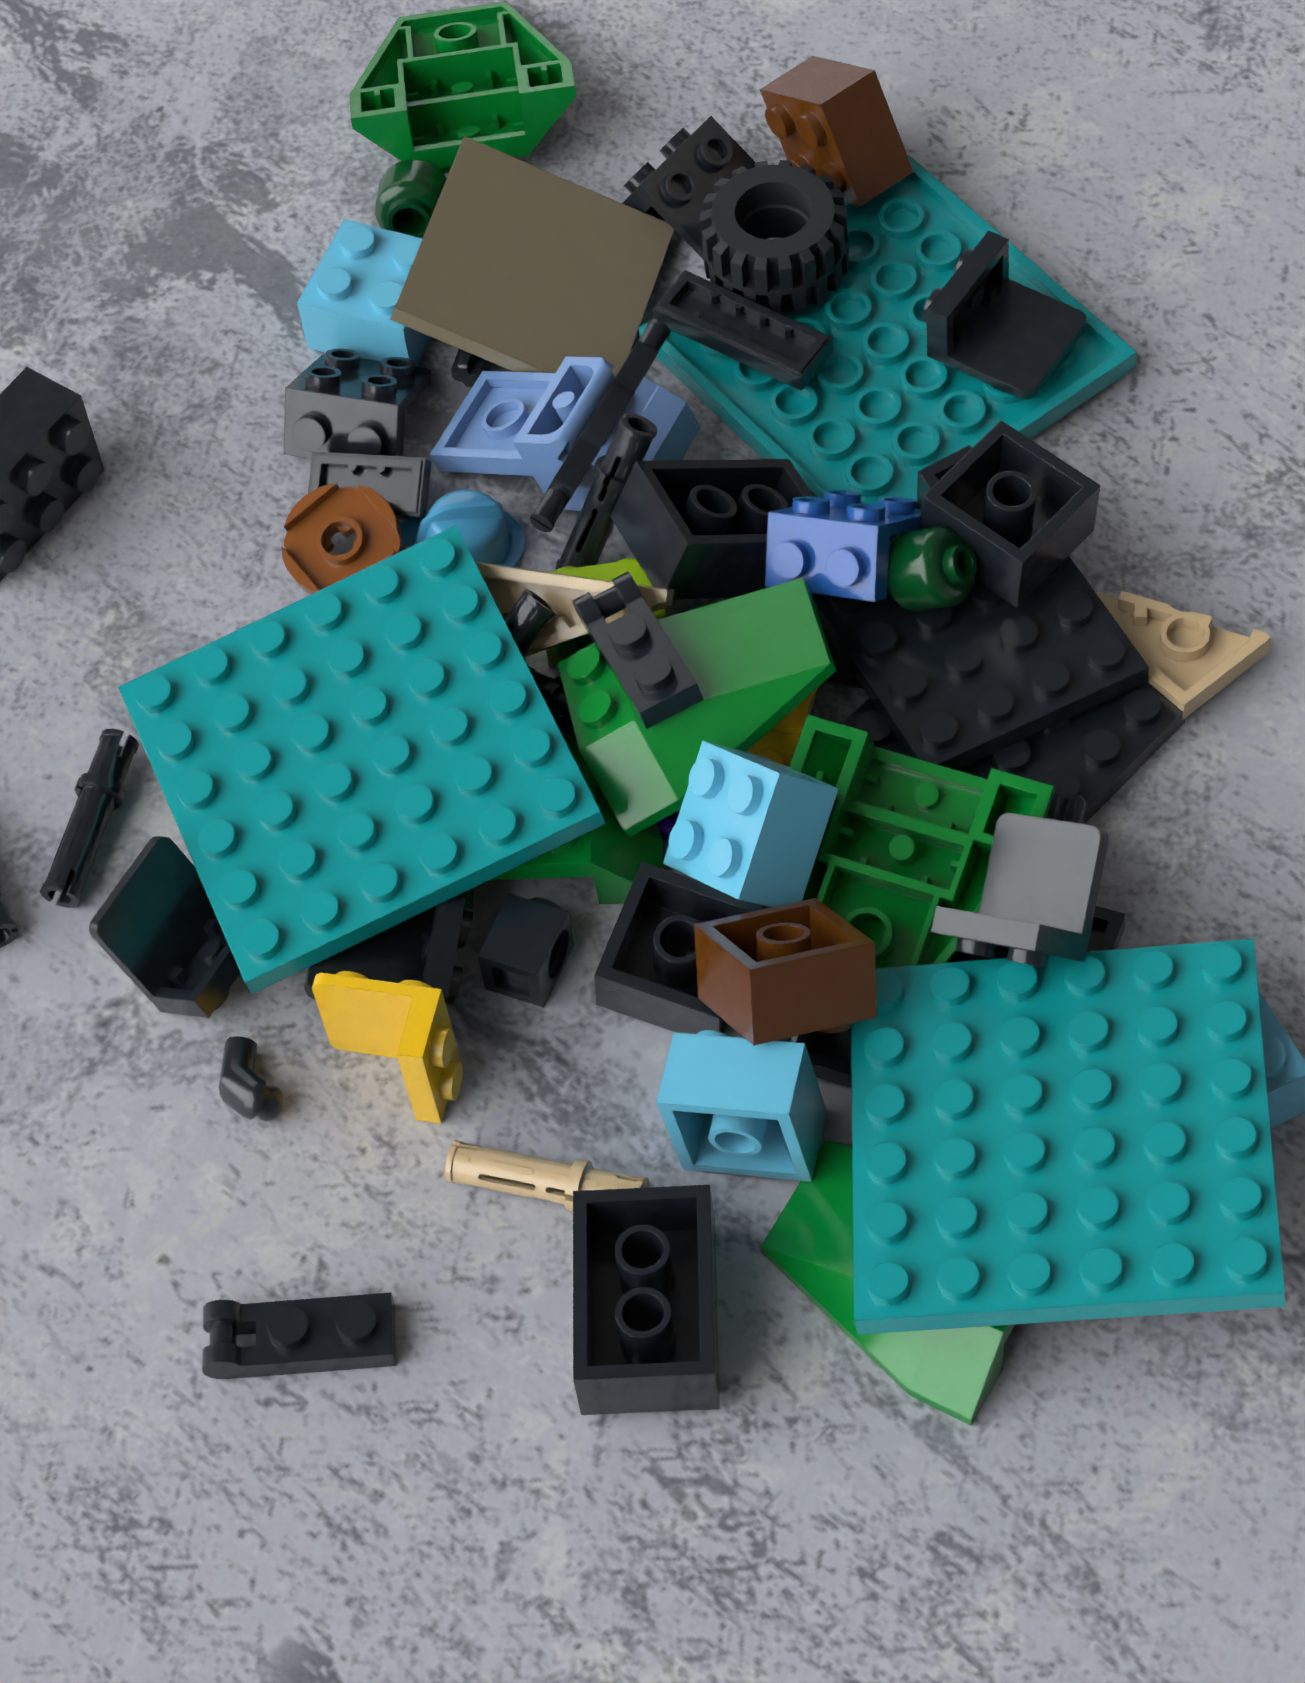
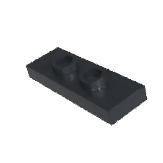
M684 270L652 308L654 319L664 322L670 330L801 391L834 352L833 337L687 270Z

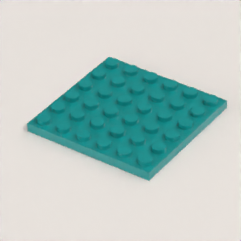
M910 155L907 156L913 173L861 207L845 202V207H847L849 266L847 274L842 275L843 283L836 292L828 291V300L819 306L813 303L808 304L806 312L797 315L794 314L793 310L782 312V315L833 337L834 352L802 391L670 330L669 338L666 339L656 356L670 372L762 459H789L814 497L824 498V491L849 490L860 492L861 502L878 504V498L880 497L912 498L916 500L915 509H917L918 471L968 445L973 448L1001 420L1031 439L1136 368L1137 352L1010 242L1009 279L1084 312L1086 315L1085 331L1038 393L1030 399H1021L928 357L927 326L923 320V310L930 294L936 288L942 289L954 275L957 262L964 251L967 249L973 250L988 230L1000 236L1002 235ZM648 322L639 327L640 337L645 331Z
M457 525L118 687L243 980L252 994L606 824Z
M1254 938L1090 951L1086 953L1085 962L1049 956L1047 968L1007 961V958L875 969L877 1018L855 1022L851 1027L854 1323L858 1335L1286 1307Z

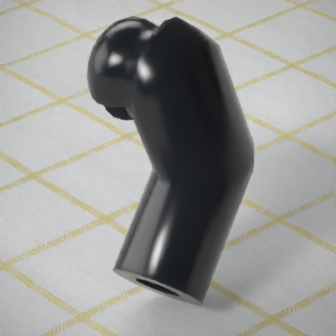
M230 1037L225 1042L219 1081V1093L223 1102L238 1114L250 1120L255 1117L266 1122L275 1119L283 1105V1094L278 1087L267 1086L266 1081L254 1073L257 1043L246 1037Z

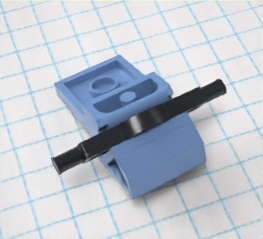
M652 319L648 322L645 331L635 344L616 377L611 372L614 365L602 357L566 356L556 373L482 371L429 456L439 472L533 476L544 496L529 520L536 529L542 532H551L563 510L581 511L595 480L592 476L595 462L598 457L606 455L617 430L618 421L625 413L641 415L657 427V435L653 438L643 461L682 460L701 427L686 401L644 377L664 342L671 334L670 328L664 322Z

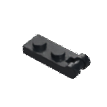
M626 572L611 580L613 587L593 597L587 592L572 600V603L595 646L645 728L648 729L703 700V696L696 680L641 595L631 574ZM626 610V615L608 624L605 621L606 618L619 611Z
M391 1292L248 1304L220 1299L208 1302L203 1306V1329L210 1333L209 1346L203 1349L202 1372L210 1378L235 1379L396 1366L395 1303ZM256 1334V1346H237V1335Z

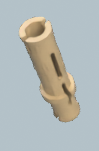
M454 1140L453 1144L450 1145L444 1169L445 1180L448 1183L472 1185L514 1195L548 1200L564 1204L565 1210L573 1212V1191L649 1187V1179L647 1177L624 1175L593 1168L592 1162L576 1158L572 1164L515 1152L481 1147L459 1140Z

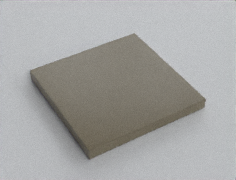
M464 136L390 320L514 372L556 373L566 356L602 357L614 365L611 372L616 377L630 354L674 229L667 222Z

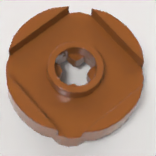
M337 484L324 485L305 495L288 514L284 525L287 533L284 539V548L282 547V559L293 579L309 595L405 550L400 522L388 502L375 490L361 485H357L358 488H339ZM340 532L343 536L348 537L354 532L356 533L357 538L352 543L354 547L349 552L336 555L330 554L335 547L331 540L333 535Z

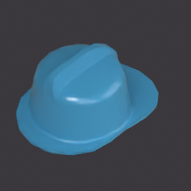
M461 489L449 492L434 503L429 512H426V517L423 520L407 519L400 524L405 549L457 525L475 562L515 567L524 555L526 538L520 523L508 512L503 511L502 505L499 502H495L489 495L477 490Z

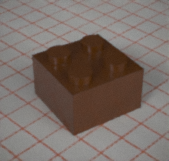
M811 56L759 89L767 107L765 110L766 122L771 131L779 138L787 157L786 161H793V167L797 168L804 164L816 169V176L826 174L833 180L834 189L841 190L844 202L861 207L913 173L875 70Z
M808 899L694 924L698 998L753 1046L772 1041L790 1042L791 1037L816 1031L839 1033L850 1029L855 1022L877 1018L874 941L818 899Z

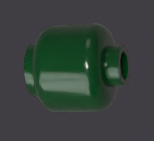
M409 159L399 161L389 167L379 182L376 197L375 216L379 227L423 239L447 177L438 167L423 160Z
M948 526L901 533L889 545L887 592L902 608L911 612L959 605L969 596L974 584L977 571L976 556L973 550L964 544L960 536Z

